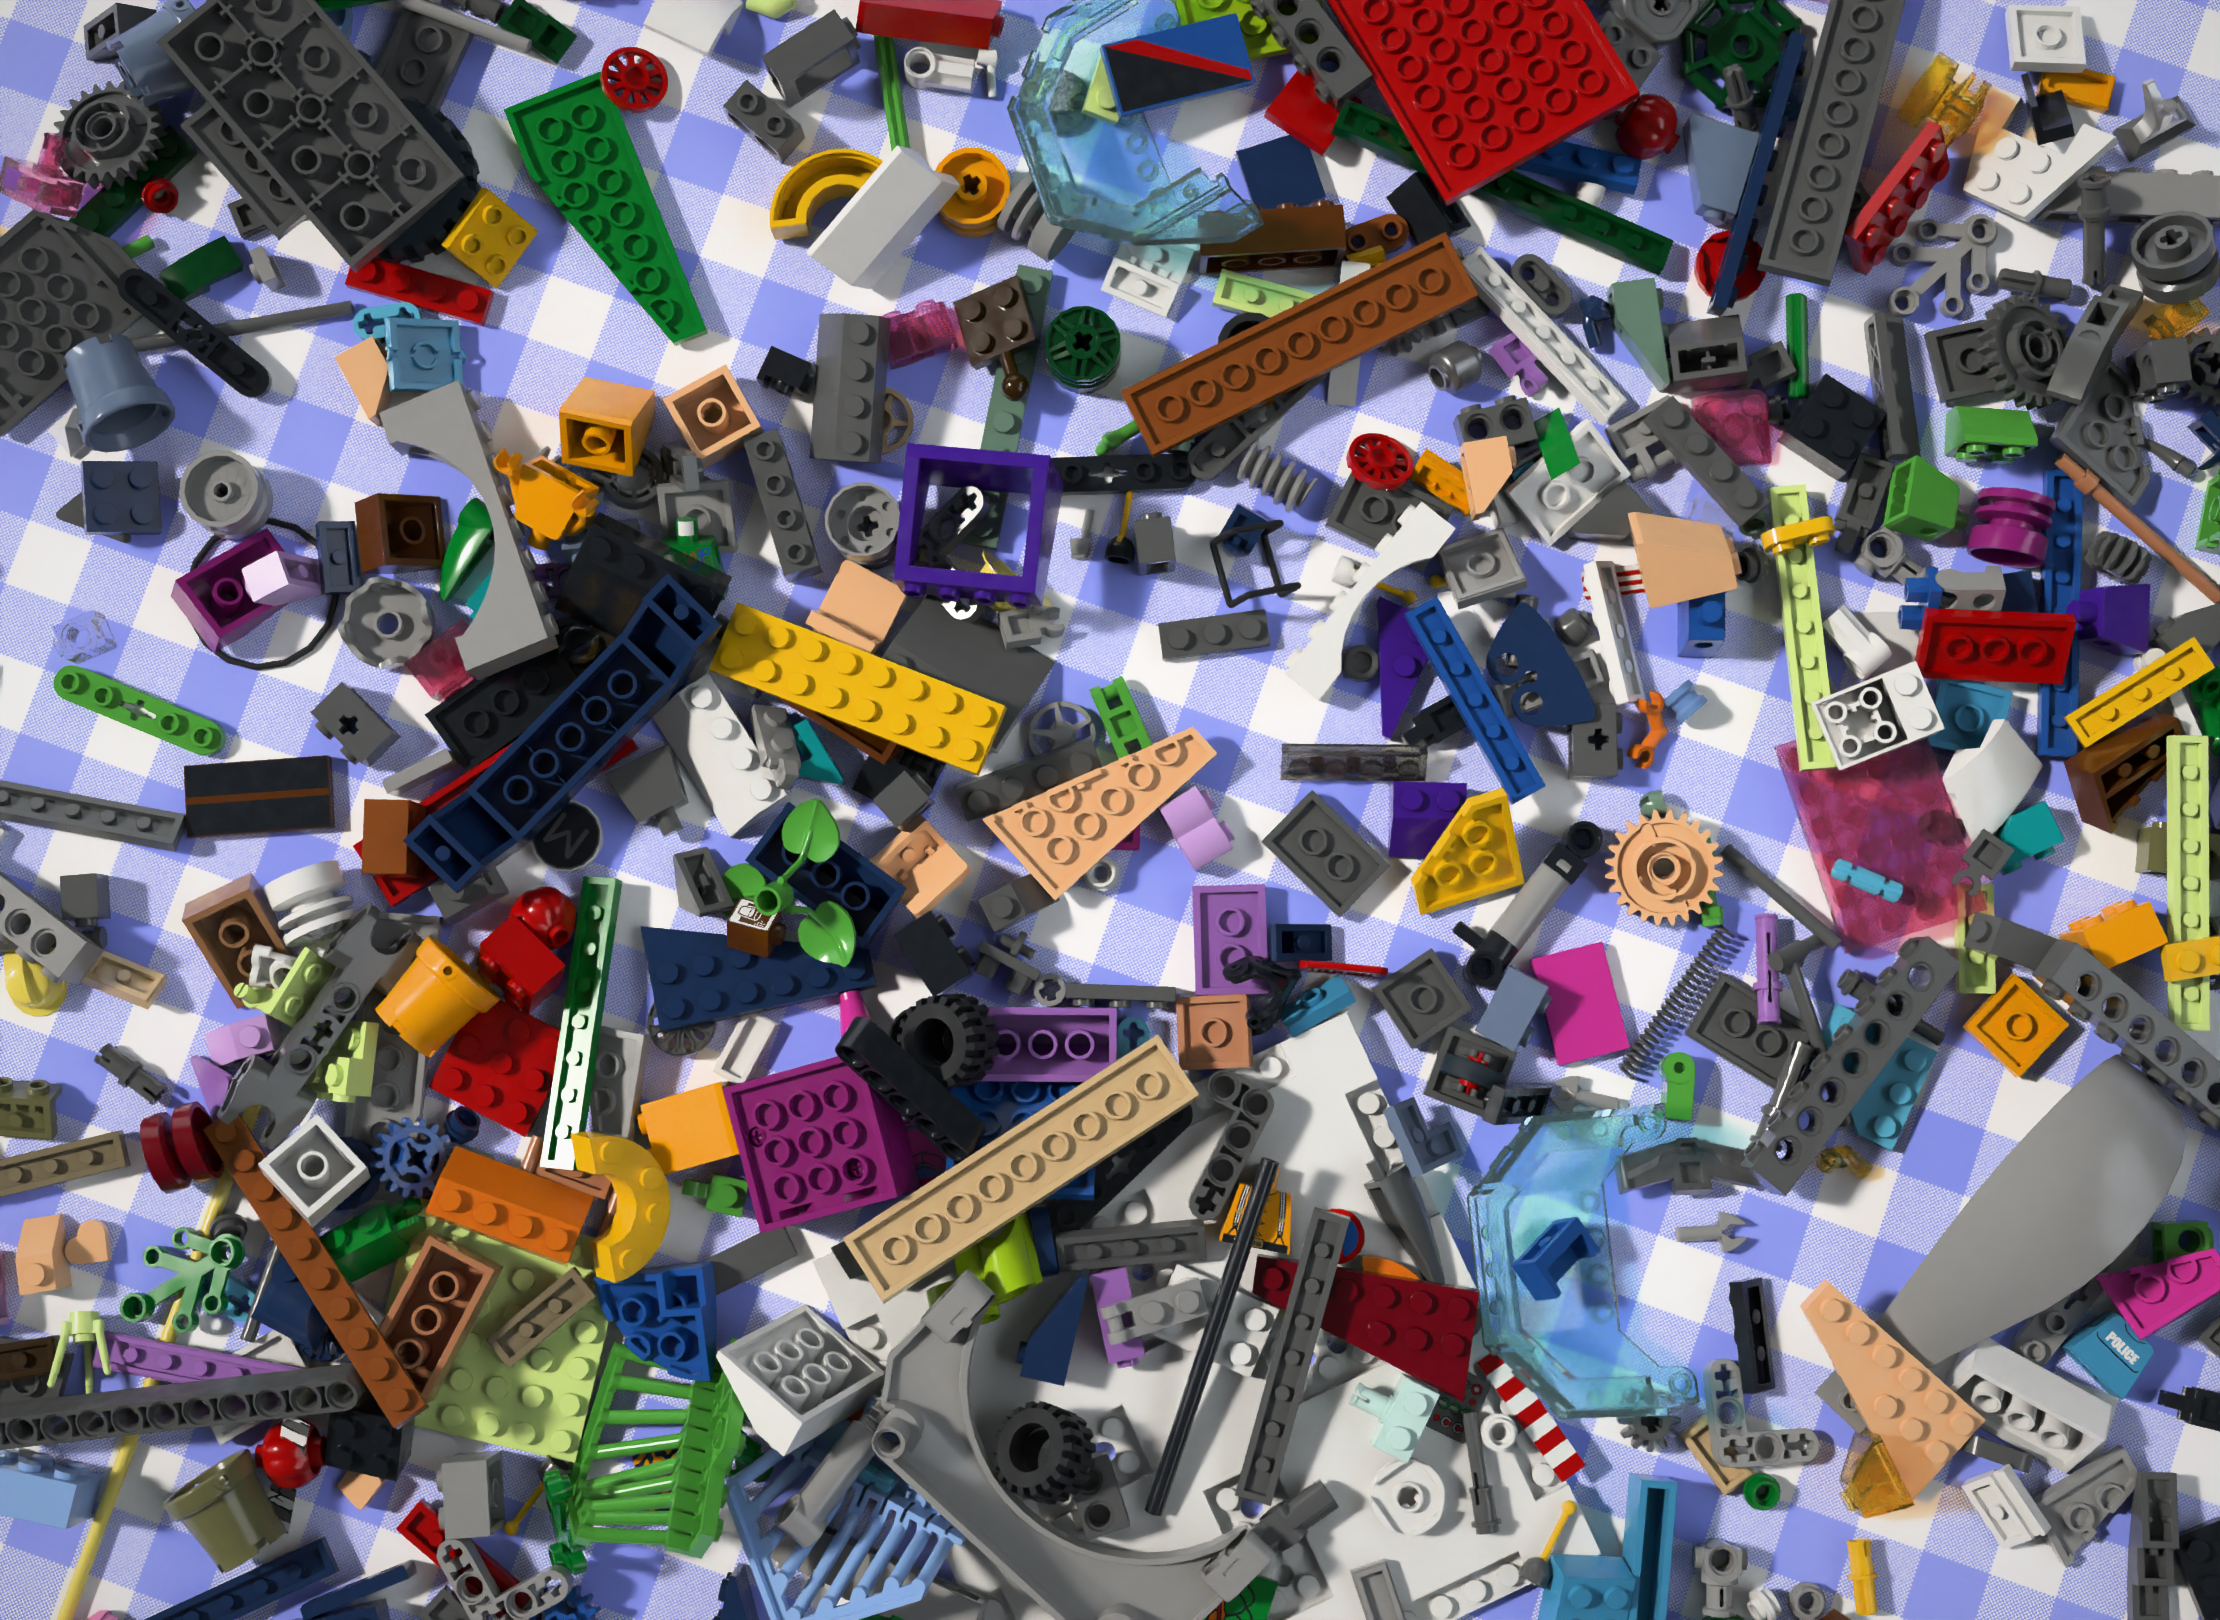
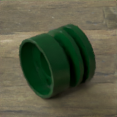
M1074 306L1061 312L1050 323L1045 336L1047 367L1052 378L1063 389L1076 394L1094 393L1105 388L1116 377L1121 363L1120 333L1115 322L1104 311L1091 306ZM1081 340L1084 344L1089 342V351L1086 352L1083 348L1077 350V341Z

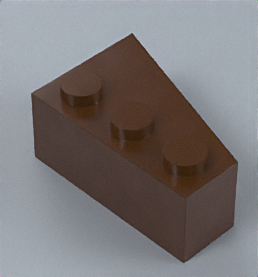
M2149 708L2064 762L2082 822L2110 834L2114 832L2119 826L2116 820L2129 806L2135 808L2141 801L2138 795L2151 781L2157 783L2167 771L2166 736L2182 735L2178 718Z

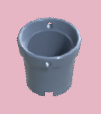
M166 0L162 3L160 11L121 35L106 41L109 52L118 48L116 52L120 58L113 62L133 97L136 98L144 94L145 97L142 98L140 103L143 108L195 87L156 42L196 10L189 0Z
M109 334L112 342L101 344L98 336L77 344L64 357L67 366L62 364L80 415L77 424L83 443L93 451L104 453L119 452L141 446L163 433L175 419V406L169 396L161 388L157 387L139 357L133 342L127 336L120 334Z

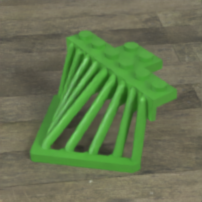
M732 1337V1339L730 1340L729 1344H731V1343H733V1342H735V1341H737V1340H739V1339ZM615 1342L611 1348L582 1436L576 1463H573L572 1472L569 1475L573 1497L567 1498L565 1505L573 1543L589 1547L591 1542L665 1546L664 1550L702 1559L712 1542L717 1543L722 1534L724 1520L719 1519L720 1508L723 1509L729 1493V1486L724 1485L725 1475L730 1473L734 1457H740L743 1452L746 1434L741 1433L742 1424L746 1423L748 1417L716 1355L713 1379L711 1381L693 1380V1383L688 1385L621 1375L625 1360L667 1371L668 1369L652 1360H641L625 1344ZM617 1389L690 1400L685 1409L609 1410ZM606 1424H685L680 1433L598 1445L603 1427ZM678 1449L674 1458L586 1480L594 1459L604 1460ZM665 1491H671V1493L655 1494V1493H660V1492H665ZM670 1508L669 1511H646ZM593 1526H668L667 1530H647Z

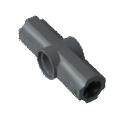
M1319 1479L1303 1489L1288 1502L1284 1500L1269 1509L1260 1517V1522L1250 1529L1269 1545L1275 1553L1278 1550L1284 1551L1299 1542L1308 1533L1310 1527L1339 1506Z

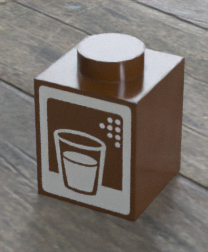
M741 897L727 920V947L769 958L775 946H780L785 937L786 925L782 924V911L772 916L763 915L756 909L753 900Z

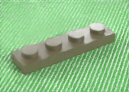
M123 1130L0 1159V1198L131 1166Z

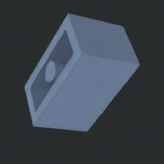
M1513 965L1509 966L1475 1031L1513 1052L1518 1049L1519 1045L1526 1048L1535 1032V1028L1530 1026L1536 1013L1544 1015L1553 996L1547 994L1551 986Z

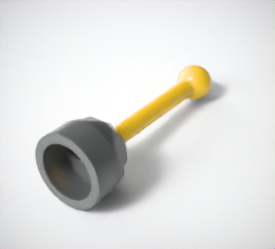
M549 1455L546 1456L538 1470L541 1483L515 1518L504 1525V1531L507 1535L513 1536L518 1532L519 1523L545 1490L543 1483L545 1472L558 1469L561 1476L570 1475L572 1470L566 1462L551 1458Z
M1567 1500L1562 1504L1563 1513L1541 1556L1528 1559L1518 1574L1543 1589L1547 1587L1551 1577V1568L1547 1559L1569 1516L1575 1514L1577 1506L1573 1501Z

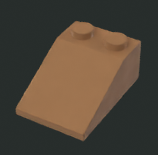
M252 872L185 903L182 922L237 1009L245 1005L241 998L235 996L234 989L239 983H245L249 986L252 968L251 957L255 944L273 947V952L295 956L291 947L285 945L283 940L284 931L279 929L278 918L275 912L272 911L267 896ZM273 985L268 986V988L275 989Z

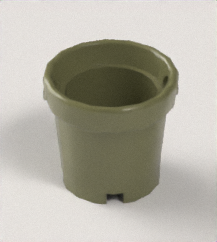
M242 1449L210 1467L177 1490L162 1504L163 1509L174 1521H181L221 1573L224 1571L227 1573L259 1553L258 1550L265 1546L267 1542L271 1545L287 1530L255 1473L257 1466L249 1449Z

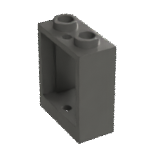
M835 9L762 55L771 82L789 108L860 63L857 50L861 46L856 38L858 33L846 16L841 19Z

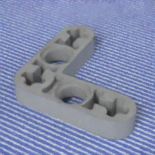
M1724 1358L1715 1359L1706 1364L1703 1370V1383L1711 1452L1717 1464L1726 1468H1741L1808 1462L1817 1456L1820 1443L1816 1434L1809 1429L1792 1428L1748 1432L1739 1367L1732 1360ZM1721 1369L1725 1372L1728 1371L1729 1379L1723 1380V1383L1721 1380L1715 1379V1372H1719ZM1716 1392H1732V1396L1716 1397ZM1724 1402L1729 1403L1735 1412L1734 1419L1729 1424L1723 1423L1718 1416L1719 1406ZM1763 1437L1770 1439L1774 1446V1452L1768 1459L1761 1457L1757 1449L1758 1442ZM1799 1439L1807 1442V1448L1802 1449V1451L1798 1449L1785 1450L1784 1443L1797 1442ZM1729 1445L1733 1447L1747 1446V1453L1734 1454L1731 1459V1456L1724 1455V1448L1729 1447Z
M470 1538L445 1540L439 1545L437 1550L438 1563L470 1620H486L485 1617L488 1614L493 1615L504 1607L507 1613L499 1620H527L561 1602L574 1586V1578L569 1569L562 1565H553L501 1593ZM452 1548H460L463 1554L460 1557L452 1558L449 1555V1551ZM470 1563L472 1567L460 1575L458 1570ZM474 1576L482 1582L483 1591L481 1594H472L466 1589L465 1580L467 1577ZM551 1578L553 1580H561L562 1585L559 1589L556 1587L552 1588L542 1595L540 1589ZM525 1592L529 1594L533 1601L532 1608L529 1610L520 1609L515 1603L516 1593Z

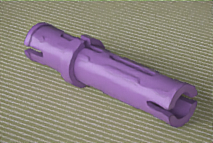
M1772 913L1756 914L1754 920L1756 926L1757 982L1753 983V991L1757 993V1024L1766 1026L1781 1024L1779 993L1783 991V983L1779 982V972L1773 970L1768 963V955L1778 950V915Z

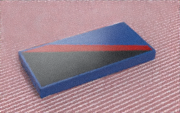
M1237 13L1104 44L1099 48L1118 118L1253 86L1256 83Z

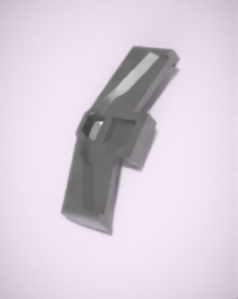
M1696 1137L1677 1138L1672 1142L1620 1155L1617 1157L1615 1167L1619 1195L1671 1181L1673 1196L1709 1195L1713 1189L1711 1180L1750 1187L1762 1192L1766 1188L1739 1166L1745 1159L1743 1156L1745 1149L1701 1141Z

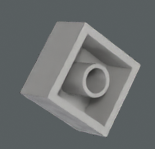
M502 1450L457 1453L441 1463V1469H438L436 1474V1484L438 1491L443 1492V1507L439 1508L438 1522L440 1530H445V1540L489 1537L500 1530L506 1524Z

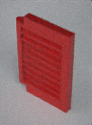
M1300 960L1297 963V969L1303 972L1384 978L1388 975V968L1381 966Z

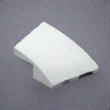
M655 0L643 24L646 29L710 58L721 34L730 35L744 3L742 0Z
M2006 719L1992 721L1980 748L1955 750L1942 777L1947 794L1952 800L1955 818L1963 820L1968 838L1964 840L1967 849L1982 829L1993 834L2006 821L2025 797L2043 766Z

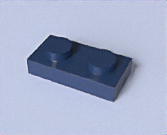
M318 521L315 524L321 594L350 595L361 587L355 521Z

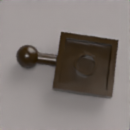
M1015 275L957 300L953 304L971 366L979 370L1000 361L1005 375L1001 383V391L1008 400L1017 402L1023 400L1028 395L1030 384L1028 379L1018 372L1014 354L1038 345L1041 342L1023 281L1019 276Z

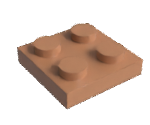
M1250 994L1176 997L1178 1059L1182 1070L1253 1068L1252 1029L1247 1026L1245 1019L1246 1012L1251 1010Z

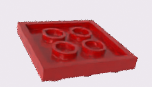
M499 999L486 1013L479 1012L456 1033L428 1087L524 1137H528L551 1094L560 1029L531 1014L527 1016L521 1009L516 1011L506 1001Z

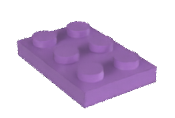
M1265 884L1192 886L1195 996L1269 994L1268 984L1259 978L1233 984L1231 981H1227L1222 974L1227 965L1243 957L1261 956L1268 959Z

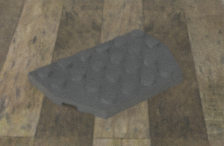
M37 208L30 211L0 237V437L6 436L68 382L62 364L67 366L64 357L69 350L77 344L98 336L101 344L112 342L109 334L122 335L143 317L142 314L119 295L117 282L120 275L126 270L141 268L117 241Z

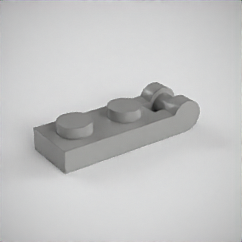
M1196 1277L1100 1308L1102 1319H1107L1110 1332L1107 1333L1110 1345L1123 1343L1132 1338L1209 1314L1199 1278ZM1129 1312L1133 1324L1128 1327H1124L1121 1315Z

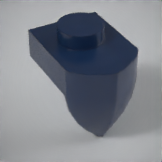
M2208 410L2187 426L2212 452L2197 468L2200 471L2220 465V415Z
M1237 502L1219 535L1231 528L1268 522L1269 519ZM1264 530L1233 535L1219 544L1227 556L1242 558L1251 553Z

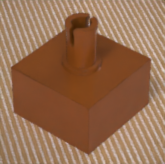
M364 799L362 874L378 878L423 879L424 861L403 840L426 818L425 805L411 800Z

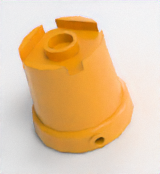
M428 936L416 950L418 957L386 998L375 1008V1011L389 1027L393 1026L400 1033L399 1036L424 1056L431 1057L479 1012L486 1013L499 1001L500 997L458 955L436 938Z

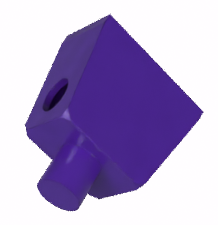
M2150 584L2104 586L2085 589L2079 593V601L2073 600L2068 604L2066 614H2074L2076 623H2078L2077 638L2080 642L2117 656L2143 654L2148 651Z

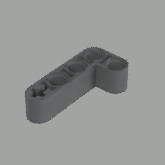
M1227 1070L1216 1071L1209 1077L1207 1092L1214 1101L1233 1110L1188 1199L1192 1214L1203 1221L1212 1220L1221 1212L1274 1108V1100L1267 1090ZM1220 1076H1228L1234 1083V1090L1228 1097H1219L1214 1092V1081ZM1254 1093L1262 1094L1267 1102L1264 1112L1257 1115L1251 1114L1246 1107L1248 1097ZM1242 1126L1250 1134L1249 1142L1243 1147H1234L1229 1141V1134L1233 1128ZM1225 1159L1232 1164V1175L1226 1180H1218L1212 1174V1167L1218 1160ZM1208 1178L1215 1186L1225 1189L1222 1195L1215 1190L1211 1197V1201L1215 1204L1214 1209H1206L1201 1213L1198 1211L1199 1204L1195 1200L1198 1196L1205 1197L1210 1187L1203 1185L1205 1179Z

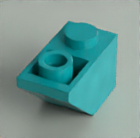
M2046 801L2035 803L2011 814L1998 828L1995 837L2015 849L2000 871L2004 876L2022 868L2021 860L2032 855L2035 861L2056 852L2054 845L2065 841Z

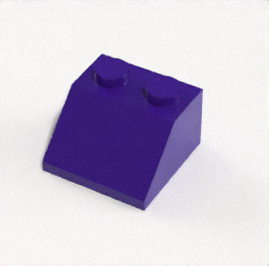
M1393 781L1389 785L1388 857L1426 858L1465 803L1467 783Z

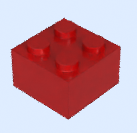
M514 914L480 943L476 962L477 972L480 977L491 986L495 983L504 992L503 998L514 1010L519 1011L521 1009L527 1016L559 988L566 966Z

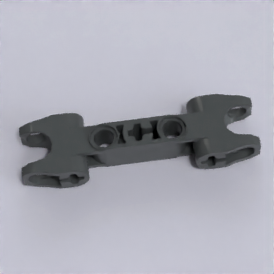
M370 902L361 908L347 923L340 927L324 951L323 959L336 966L333 973L323 984L269 1062L255 1054L250 1055L232 1078L230 1087L217 1113L218 1118L229 1124L249 1106L262 1105L268 1107L270 1117L262 1132L260 1141L263 1143V1146L270 1150L276 1147L292 1130L301 1124L316 1101L317 1092L304 1085L307 1079L347 1026L371 989L386 998L410 967L422 937L409 929L390 947L378 948L372 946L370 935L381 911ZM350 988V995L346 1001H333L334 994L338 989ZM316 1022H325L327 1027L324 1030L321 1028L315 1030L313 1025ZM304 1036H307V1038H308L310 1041L313 1039L314 1042H315V1045L312 1046V1045L304 1038ZM298 1049L307 1050L306 1058L302 1062L297 1064L289 1062L290 1056L294 1051Z

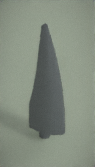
M1379 1158L1366 1163V1166L1373 1179L1365 1183L1364 1186L1379 1217L1397 1237L1425 1281L1445 1284L1439 1250L1430 1219L1416 1182L1412 1178L1408 1167L1402 1164L1386 1172Z

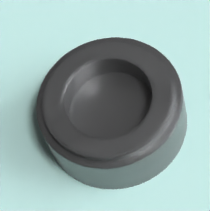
M1355 645L1346 652L1342 665L1345 674L1351 680L1364 682L1370 680L1376 674L1380 662L1378 654L1373 648L1367 645Z

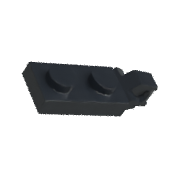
M1448 695L1418 713L1419 715L1412 718L1415 727L1399 737L1406 749L1422 740L1429 747L1434 743L1442 742L1467 726Z
M2183 1386L2181 1395L2160 1390L2157 1404L2177 1409L2176 1419L2183 1420L2191 1425L2220 1432V1393L2194 1386L2192 1388Z

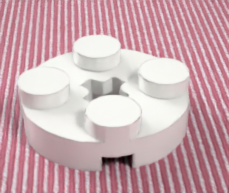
M1410 1457L1408 1463L1396 1459L1385 1464L1375 1475L1370 1486L1371 1506L1377 1519L1388 1530L1408 1535L1422 1534L1431 1529L1441 1518L1445 1504L1444 1484L1436 1471L1428 1464L1413 1457ZM1403 1487H1406L1408 1490L1413 1488L1417 1490L1418 1493L1414 1495V1500L1416 1501L1414 1505L1409 1506L1406 1502L1401 1505L1398 1503L1397 1499L1400 1498V1490Z

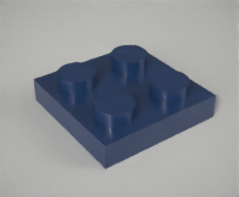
M82 461L80 463L85 535H160L162 533L157 461Z

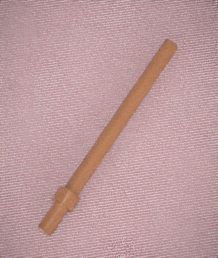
M2065 453L2056 459L2054 464L2074 481L2073 486L2081 493L2091 495L2214 604L2220 601V588L2099 483L2100 478L2091 470H2084Z

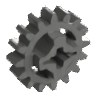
M2205 327L2198 331V334L2191 332L2185 336L2187 337L2193 380L2180 388L2185 390L2182 397L2183 400L2194 396L2196 397L2195 406L2199 407L2208 400L2210 407H2215L2220 404V389L2213 390L2214 386L2220 382V328L2211 335L2208 327ZM2205 345V349L2201 353L2191 354L2195 347Z

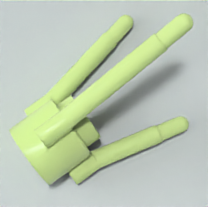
M75 1311L70 1313L69 1321L61 1322V1337L47 1385L49 1388L55 1386L67 1343L71 1336L73 1337L74 1344H84L86 1394L93 1393L94 1386L92 1343H95L96 1339L104 1374H111L110 1359L104 1334V1319H100L99 1311Z

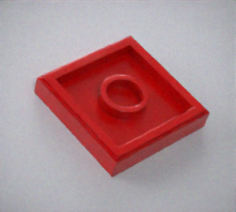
M1297 70L1267 108L1264 118L1320 156H1323L1338 137L1331 134L1341 107L1335 111L1330 103L1324 104L1315 93V83L1308 74L1303 76ZM1356 96L1353 99H1351L1356 103H1362V101L1358 99Z

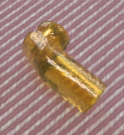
M1847 1145L1827 1147L1816 1158L1817 1168L1826 1174L1831 1173L1833 1169L1846 1167L1862 1180L1873 1168V1165Z

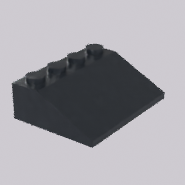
M599 512L588 529L554 608L617 638L624 631L643 602L642 599L667 573L712 617L721 602L732 576Z

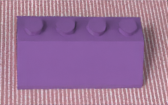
M987 1007L989 1009L988 1017H994L996 1021L993 1029L994 1032H999V1040H995V1047L999 1048L998 1056L992 1057V1061L995 1063L992 1069L986 1070V1076L978 1081L1085 1082L1117 1061V1008Z

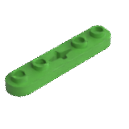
M75 665L64 666L54 677V690L64 700L195 754L206 757L214 756L225 745V731L216 722ZM144 701L143 708L155 714L156 718L139 716L136 721V714L132 710L123 707L126 702L140 706Z

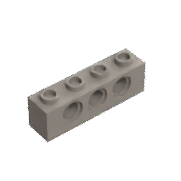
M0 871V907L5 903L3 910L0 912V941L5 944H9L12 941L16 944L18 948L15 953L31 964L37 961L43 965L44 968L41 973L53 982L60 984L64 980L77 986L104 950L67 921L62 920L58 914ZM31 922L29 929L25 932L26 926ZM57 941L55 949L50 953L52 945Z

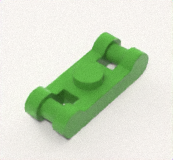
M1123 676L1112 679L1113 683L1100 688L1098 685L1089 689L1118 759L1129 755L1125 744L1138 740L1141 747L1140 750L1152 745ZM1119 696L1122 705L1110 710L1106 701Z

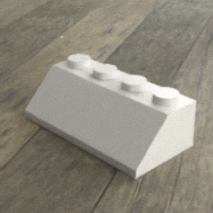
M709 673L678 692L653 716L656 724L730 838L792 799L787 790L777 788L773 770L762 767L754 739L715 679Z
M1990 1338L1962 1350L1944 1381L1951 1390L1986 1420L1980 1426L1982 1429L2033 1455L2035 1458L2064 1474L2069 1472L2106 1440L2112 1405Z

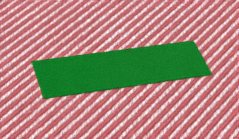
M1560 407L1534 422L1538 436L1537 441L1551 480L1580 464Z

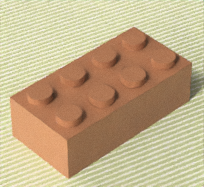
M440 1233L427 1237L379 1329L427 1403L435 1400L504 1268L500 1264Z

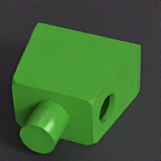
M1916 455L1893 468L1884 527L1925 541H1933L1951 531L1961 533L1969 523V515L1958 509L1960 495L1958 484L1922 457Z

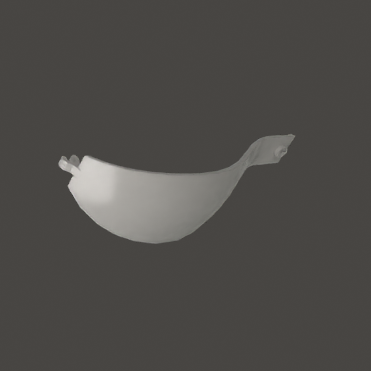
M2116 1054L2103 1061L2065 1094L2014 1147L1976 1191L1877 1320V1325L1927 1369L1974 1344L2046 1310L2080 1289L2110 1265L2147 1225L2168 1194L2181 1166L2187 1137L2182 1113L2153 1081L2146 1076L2148 1070L2143 1066H2138V1069L2121 1055ZM1834 1370L1818 1387L1815 1394L1854 1431L1861 1434L1867 1426L1849 1396L1841 1377Z

